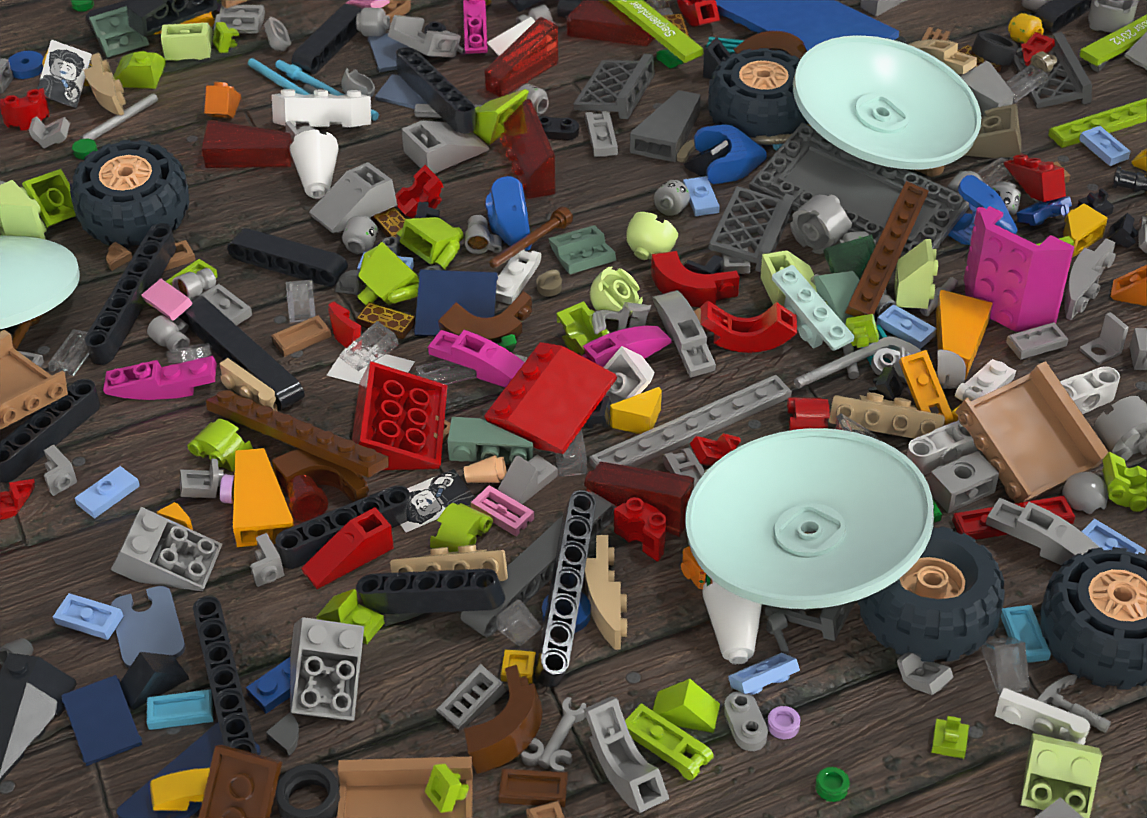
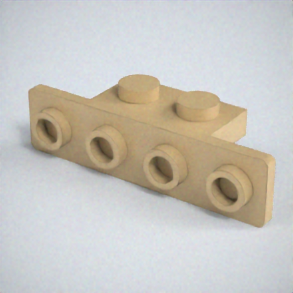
M867 393V396L860 395L859 399L835 395L829 422L832 424L914 439L943 427L945 420L944 415L917 410L915 405H911V401L908 399L895 398L894 401L884 400L883 395L876 393Z
M476 545L459 546L458 552H448V547L430 549L429 555L393 559L390 561L391 573L492 569L496 572L499 581L508 579L505 551L476 550Z

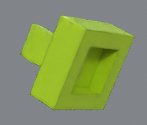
M216 22L212 42L220 53H228L229 47L237 46V43L231 37L239 36V33L235 28H228L225 22Z
M873 314L846 319V327L855 336L854 341L851 342L852 346L857 345V348L867 347L869 343L879 341V334Z
M947 716V721L936 719L931 753L964 759L969 725L961 724V718Z
M446 764L433 766L425 789V793L441 813L452 811L456 799H465L469 790L468 784L462 785L460 783V774L452 773Z

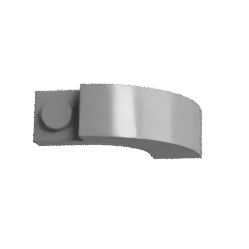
M611 696L583 709L592 736L589 738L604 772L621 798L639 813L668 800L669 797L659 768L649 764L639 753L629 734L617 698Z

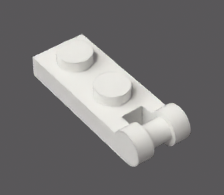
M524 249L508 261L498 276L496 301L511 304L519 296L540 264V252L532 251L530 253Z
M992 359L966 383L959 385L955 397L962 401L967 398L973 401L1009 384L1014 379L1016 370L1008 367L1003 362Z
M1003 688L999 697L995 713L996 717L1004 719L1008 723L1017 724L1035 731L1042 736L1085 744V737L1090 729V724L1085 718Z

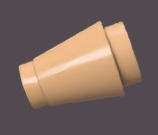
M496 455L469 466H464L466 483H501V480H503L507 473L504 458H497Z

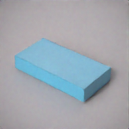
M1032 605L1002 608L1000 617L1018 663L1049 660L1051 653L1045 638L1042 636L1041 628Z
M211 689L147 697V726L149 730L213 722V695Z

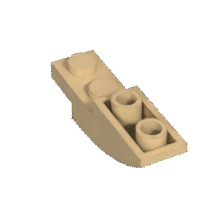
M921 40L907 44L934 56L957 74H965L976 67L977 57L958 52V43L945 40Z
M99 53L91 55L92 67L84 69V74L96 100L106 110L119 116L123 115V105L126 104L123 96L124 90L120 80L114 79L107 60H102Z
M596 535V558H587L584 572L585 593L590 601L591 615L598 629L614 650H621V637H627V618H621V613H627V594H621V582H614V570H608V565H614V547H608V535Z

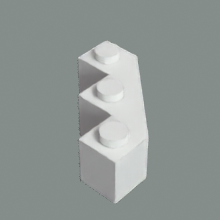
M283 89L281 94L272 95L273 123L285 126V122L290 121L294 126L301 123L319 127H329L333 124H342V127L370 125L371 98L370 96L362 95L359 90H349L347 95L336 96L328 94V90H314V94L301 95L295 93L294 89Z

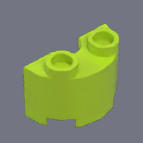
M584 301L557 312V323H562L566 335L562 336L565 344L571 351L580 353L581 356L586 354L583 345L610 333L607 329L598 334L594 333L592 325L594 311L590 310Z
M217 419L215 422L208 424L187 445L193 455L203 458L209 455L210 460H218V467H223L231 472L235 470V451L253 449L249 440L244 443L242 438L236 433L239 428L223 419Z
M1108 452L1103 458L1102 471L1109 499L1117 505L1130 507L1133 511L1145 510L1147 508V470L1138 465L1133 468H1127L1125 459Z
M451 503L444 509L437 520L442 524L437 536L431 535L430 548L448 547V552H458L459 546L475 545L477 541L476 535L481 536L483 533H487L492 526L493 518L460 503L457 505Z

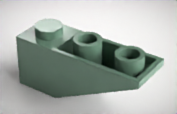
M452 417L447 440L449 460L479 462L496 455L497 458L503 457L505 464H511L517 455L527 462L533 458V443L480 418Z

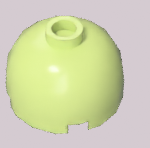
M637 212L629 222L626 234L627 242L636 257L642 260L652 259V254L670 252L673 249L678 238L676 228L666 220H664L663 224L655 220L657 217L655 214Z
M608 267L593 280L590 288V300L596 311L609 310L619 312L625 302L638 304L643 302L642 297L639 299L637 293L640 290L637 282L631 275L620 268L615 271L611 270L612 267Z

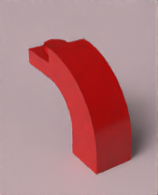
M677 0L683 17L693 27L720 21L716 0Z
M677 251L652 254L651 275L655 285L663 294L678 290L692 307H701L706 301L716 305L717 299L738 297L739 275L737 270L715 274H698L682 265Z
M706 301L701 306L700 325L714 333V344L731 351L754 353L776 348L797 334V315L776 302L761 315L752 318H739L728 314L710 301Z

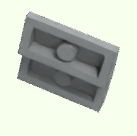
M221 5L219 14H216L215 25L216 22H225L228 28H235L238 33H259L265 15L264 5H235L227 9Z

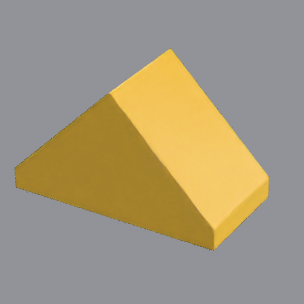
M657 387L611 404V427L637 434L653 429L661 411L662 390Z

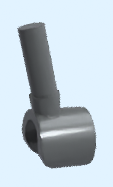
M778 611L768 617L766 629L770 634H774L781 652L788 654L790 651L781 631L788 626L785 615Z

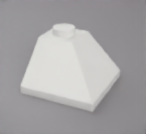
M621 346L603 367L617 376L616 381L605 396H609L611 403L614 404L641 394L651 382L655 372L642 355Z

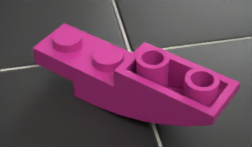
M463 0L465 54L488 53L485 0Z
M658 326L631 327L606 334L583 345L586 353L583 357L604 367L621 346L642 355L645 359L653 353L660 351L672 343V341Z
M440 330L428 346L429 355L474 369L478 379L505 388L525 363L500 345L466 330H463L459 336Z
M213 356L165 367H161L158 360L117 368L106 371L103 391L111 396L141 400L174 399L192 396L195 386L215 382L217 362Z

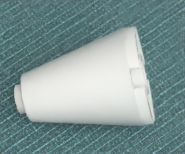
M319 130L304 131L294 137V142L290 144V153L306 194L312 198L320 199L331 187L338 154V143L336 138L328 132L327 135L319 134Z
M712 580V584L709 586L705 583L703 585V598L723 658L729 660L732 664L746 663L754 655L762 604L742 598L726 590L714 580Z

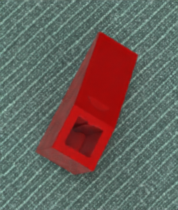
M1026 154L1015 155L1013 160L1004 161V166L1031 198L1046 202L1066 197L1064 167L1054 165V162H1042L1040 158H1028Z
M376 507L355 517L302 567L303 573L315 588L319 589L394 549L391 525Z

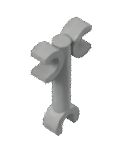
M567 697L562 703L563 717L545 749L543 743L534 738L529 744V749L536 751V753L529 754L523 751L521 754L522 762L527 766L539 765L545 769L549 768L551 772H565L564 767L557 765V763L564 762L570 765L572 763V754L569 751L559 749L574 722H580L585 718L586 715L583 710L586 708L585 703H582L578 710H571V698Z

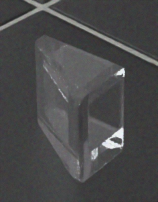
M519 599L497 616L498 630L519 647L541 629V625Z

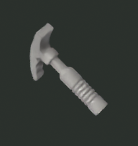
M1076 675L1066 676L1051 684L1037 699L1046 704L1052 703L1057 708L1060 706L1072 714L1085 718L1091 726L1106 733L1111 724V721L1103 717L1101 718V716L1086 710V708L1079 704H1072L1064 700V697L1059 694L1062 688L1065 689L1068 685L1075 683Z

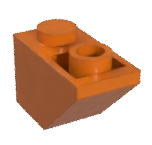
M214 82V86L206 85L205 114L210 117L234 118L241 100V94L235 91L234 87L228 86V83Z

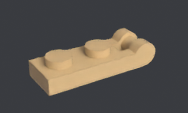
M228 358L220 363L221 381L226 388L234 390L244 398L252 399L256 403L278 411L277 405L274 403L276 397L273 389Z

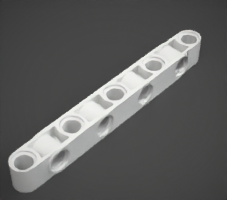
M1099 367L1084 374L1060 381V383L1080 412L1085 414L1094 408L1113 401L1120 380V374L1114 368ZM958 420L911 440L908 445L907 457L923 475H926L938 466L947 465L956 461L961 456H967L979 450L976 448L968 430Z

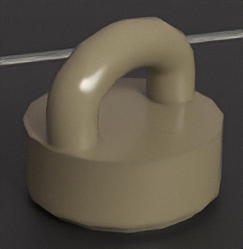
M1042 51L1031 58L1033 70L1043 76L1052 71L1053 65L1057 63L1056 56Z
M558 270L546 271L537 278L538 293L543 296H555L561 292L562 279Z

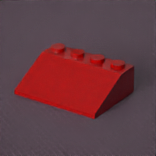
M540 342L484 417L487 422L532 442L533 448L564 454L590 415L614 384L617 376L615 373L564 346Z
M370 361L359 382L352 441L388 456V467L383 470L439 469L441 466L448 385Z

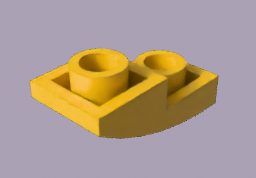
M210 768L176 772L151 780L150 790L153 810L187 811L189 802H202Z

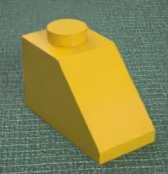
M1084 203L1076 209L1070 210L1064 220L1065 228L1063 235L1064 237L1070 236L1074 241L1072 258L1078 255L1084 248H1088L1103 237L1108 217Z

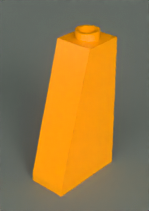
M940 290L936 309L938 350L954 352L964 360L966 380L989 323L993 303Z
M264 448L235 451L233 531L237 547L257 546L255 537L265 533L268 534L272 543L276 544V536L280 532L293 527L294 524Z

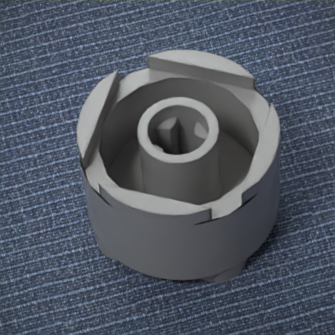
M1092 0L1088 15L1090 28L1095 31L1102 30L1113 33L1132 23L1138 0Z
M832 194L828 196H813L792 214L793 221L790 223L791 231L798 243L803 247L808 245L814 248L812 252L816 254L828 251L852 227L851 220L840 205L839 199Z
M1129 396L1111 405L1114 409L1108 415L1103 412L1097 418L1094 430L1111 453L1125 459V461L1133 454L1139 452L1143 455L1147 454V403L1143 399L1141 400L1139 396Z

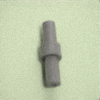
M951 277L942 287L936 288L934 299H929L928 309H920V312L924 316H929L937 307L940 290L951 292L958 285V281Z

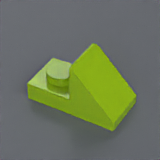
M355 589L333 596L316 616L318 620L364 626L363 643L368 644L384 625L383 615L358 604Z

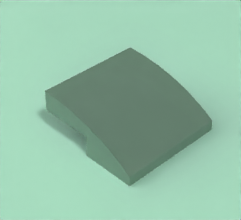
M127 6L89 18L92 29L106 58L149 46L147 37H143L129 26Z
M595 225L549 238V244L553 252L569 274L616 261L615 251L605 243L604 233Z
M853 271L815 276L817 293L846 325V319L853 317L845 312L860 281Z

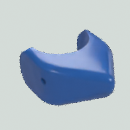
M731 125L703 127L694 136V145L699 152L707 150L725 140L729 144L728 154L723 158L714 160L707 168V178L713 185L744 178L766 160V151L739 129Z
M965 176L958 185V192L969 203L973 213H965L948 235L962 244L971 245L976 209L978 207L987 209L989 206L1003 212V217L995 225L1016 234L1018 229L998 193L976 176Z
M512 176L498 178L493 183L491 193L487 195L485 200L486 212L491 231L495 235L500 236L509 246H512L530 234L523 185ZM532 244L525 248V251L530 250Z

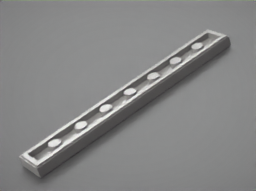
M777 375L771 376L589 456V463L604 481L690 443L695 436L704 437L785 401L788 397H791L792 391Z

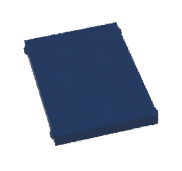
M116 675L61 695V701L66 707L83 755L82 760L86 766L142 745V738L138 734L119 684L120 679Z

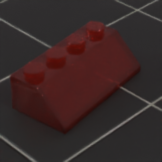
M526 99L503 123L504 133L500 134L502 146L506 147L508 161H512L514 176L518 175V180L523 185L527 199L556 194L555 155L531 99Z

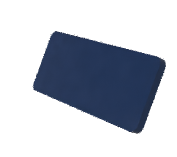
M219 721L151 780L176 772L210 768L215 746L224 745ZM255 743L257 754L260 755V746ZM150 780L117 808V815L119 818H190L201 808L202 802H189L187 811L153 810Z

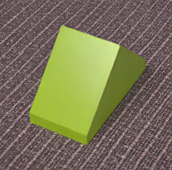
M688 679L658 691L653 711L675 726L714 733L720 703L695 682Z

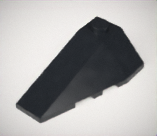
M9 653L0 670V783L25 756L24 751L33 740L42 737L46 732L45 727L55 716L59 717L65 711L66 707L61 701V695L74 691L77 685L75 679L37 656Z

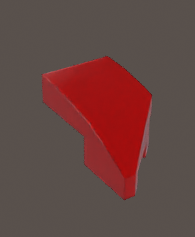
M1035 32L1026 43H1022L1021 47L1025 65L1030 67L1032 56L1040 51L1048 54L1055 46L1054 39Z
M336 302L329 303L328 310L335 339L350 351L358 349L360 346L361 325L349 319L350 311Z
M723 433L716 441L695 436L689 444L700 464L712 466L726 454L735 450L741 439L740 437Z
M34 479L9 482V491L0 492V520L17 515L35 488Z

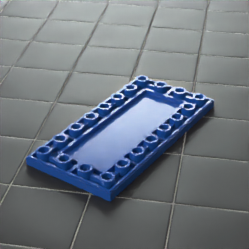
M716 0L719 15L726 16L735 23L742 24L748 27L749 30L757 33L783 31L793 34L804 42L807 52L824 41L844 36H873L891 40L899 38L898 30L836 0Z

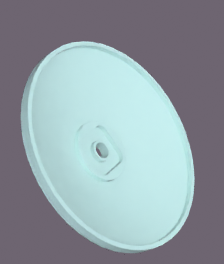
M873 36L833 38L811 48L799 61L794 75V98L807 122L836 147L875 164L899 169H930L944 166L965 155L973 146L980 130V108L977 99L965 81L954 70L934 56L902 42Z
M0 235V329L40 316L69 297L76 288L80 276L77 259L70 250L60 244L41 238Z
M798 429L779 432L753 440L736 448L713 464L701 477L691 493L686 510V530L689 546L697 563L712 580L726 590L747 600L773 607L790 609L824 608L842 605L870 596L886 588L909 571L918 561L930 540L934 519L933 500L929 485L921 471L907 456L894 447L875 438L845 430ZM814 530L817 531V532H815V533H813V534H806V533H804V532H812V531H814Z

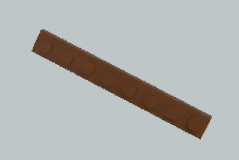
M908 181L905 182L846 309V314L853 317L868 314L874 315L929 190Z
M220 391L217 395L206 400L207 410L365 477L369 478L388 467V456L378 453L374 449L356 444L352 440L334 435L330 431L317 428L310 423L295 419L291 415L283 414L273 410L271 407L256 403L252 399L234 394L232 391Z

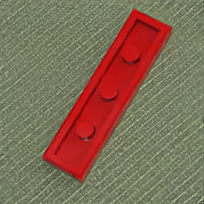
M1065 496L1015 503L1025 508L1028 502H1031L1061 517L1070 524H1073L1075 520V515ZM993 507L953 513L952 521L957 532L961 535L965 533L975 540L1007 535L1003 531L986 525L987 516Z

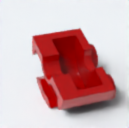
M44 88L32 89L23 98L10 95L0 99V111L3 122L9 128L12 125L20 127L22 131L29 130L33 118L38 117L42 122L46 116H50Z
M426 165L413 176L414 183L409 188L402 187L395 195L397 207L410 218H414V215H416L418 202H429V207L436 209L442 200L440 193L441 188H444L440 179Z
M788 397L787 413L793 416L789 417V431L810 428L828 429V418H830L828 399Z
M635 497L614 508V532L628 542L634 540L641 541L643 543L642 552L659 562L664 555L666 536L665 515L656 507L644 503L643 500Z

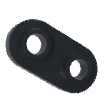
M541 116L533 121V134L542 139L573 140L579 136V123L572 118Z

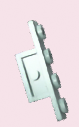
M790 265L772 275L773 282L786 296L784 307L797 315V330L801 338L807 341L813 349L822 345L823 340L833 351L854 341L855 336L795 266Z

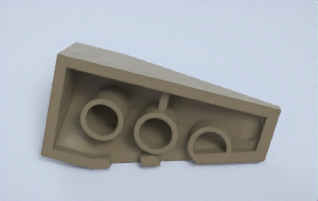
M1007 105L984 111L985 116L981 117V126L973 146L963 156L1010 158L1021 154V134L1017 105Z

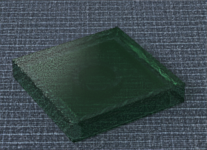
M871 234L827 247L823 252L832 274L853 271L860 280L876 245Z

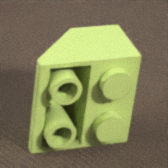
M208 23L162 25L161 41L165 60L180 61L182 59L201 60L210 58L213 35L210 25Z
M13 180L1 184L0 235L45 239L46 227L39 218L41 209L35 199L31 200L25 188L19 187Z
M925 239L898 259L894 280L896 306L928 309L929 299H934L935 284H933V277L937 276L938 260H936L937 250L932 249L931 239Z
M787 250L762 254L760 277L772 304L774 305L777 302L783 307L786 296L773 282L772 275L790 265L795 266L814 290L817 291L816 285L811 282V278L814 276L811 267Z
M1032 733L1025 768L1021 805L1045 810L1061 797L1083 818H1090L1102 758L1100 749Z

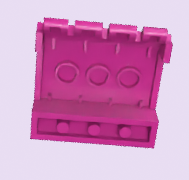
M991 206L987 209L978 207L976 209L975 226L972 231L971 246L969 247L967 266L963 279L966 296L992 302L990 319L1015 332L1026 331L1053 322L1056 324L1074 246L1052 235L1038 246L995 225L1003 217V212Z

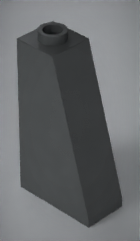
M678 90L631 131L630 153L676 162L677 154L685 144L700 114L701 95Z

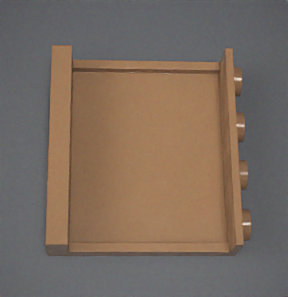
M6 330L0 332L1 430L68 394L65 372L60 371L50 375L13 348L11 334Z
M1046 361L1038 364L1030 374L973 401H970L969 398L965 399L955 411L960 424L972 436L976 448L983 453L987 461L999 472L998 477L1005 486L1007 495L1015 503L1031 501L1064 484L1070 476L1079 472H1088L1098 467L1108 453Z
M472 757L338 761L340 800L337 818H472ZM437 764H446L452 773L460 774L459 781L462 785L468 784L469 786L466 798L462 800L456 799L453 810L450 812L441 813L425 793L433 766Z

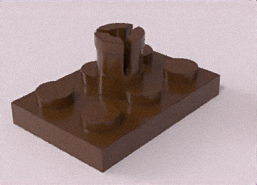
M221 744L215 746L199 818H270L282 761Z

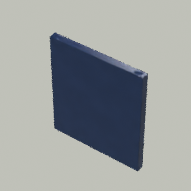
M420 270L414 329L415 336L436 337L440 332L438 320L456 302L474 316L481 318L494 317L498 280L497 272Z

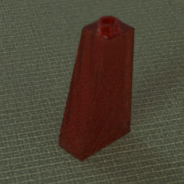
M584 0L567 16V36L639 46H648L655 39L609 1Z
M543 17L538 18L484 70L485 89L498 97L506 96L558 64V25Z
M208 120L202 146L205 168L291 167V133Z
M601 461L594 471L588 472L584 482L587 492H594L616 507L626 503L630 498H640L644 503L656 507L665 515L666 532L680 537L686 528L687 505L694 489L693 477Z

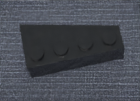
M136 0L127 6L128 23L132 29L146 37L161 31L162 25L180 24L218 9L217 0Z

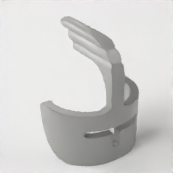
M625 302L619 312L609 310L596 311L592 317L594 333L598 334L606 329L605 319H618V330L626 329L630 311H632V317H637V319L630 318L629 328L645 326L651 305Z
M900 346V358L910 355L909 352H905L904 346ZM948 350L937 351V371L935 373L942 389H957L961 383H964L966 375L964 360L958 354Z

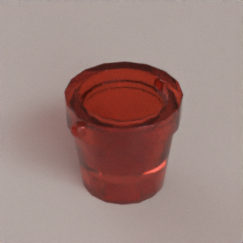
M299 475L290 480L287 485L289 505L293 516L297 520L306 522L326 512L328 509L327 496L310 476Z

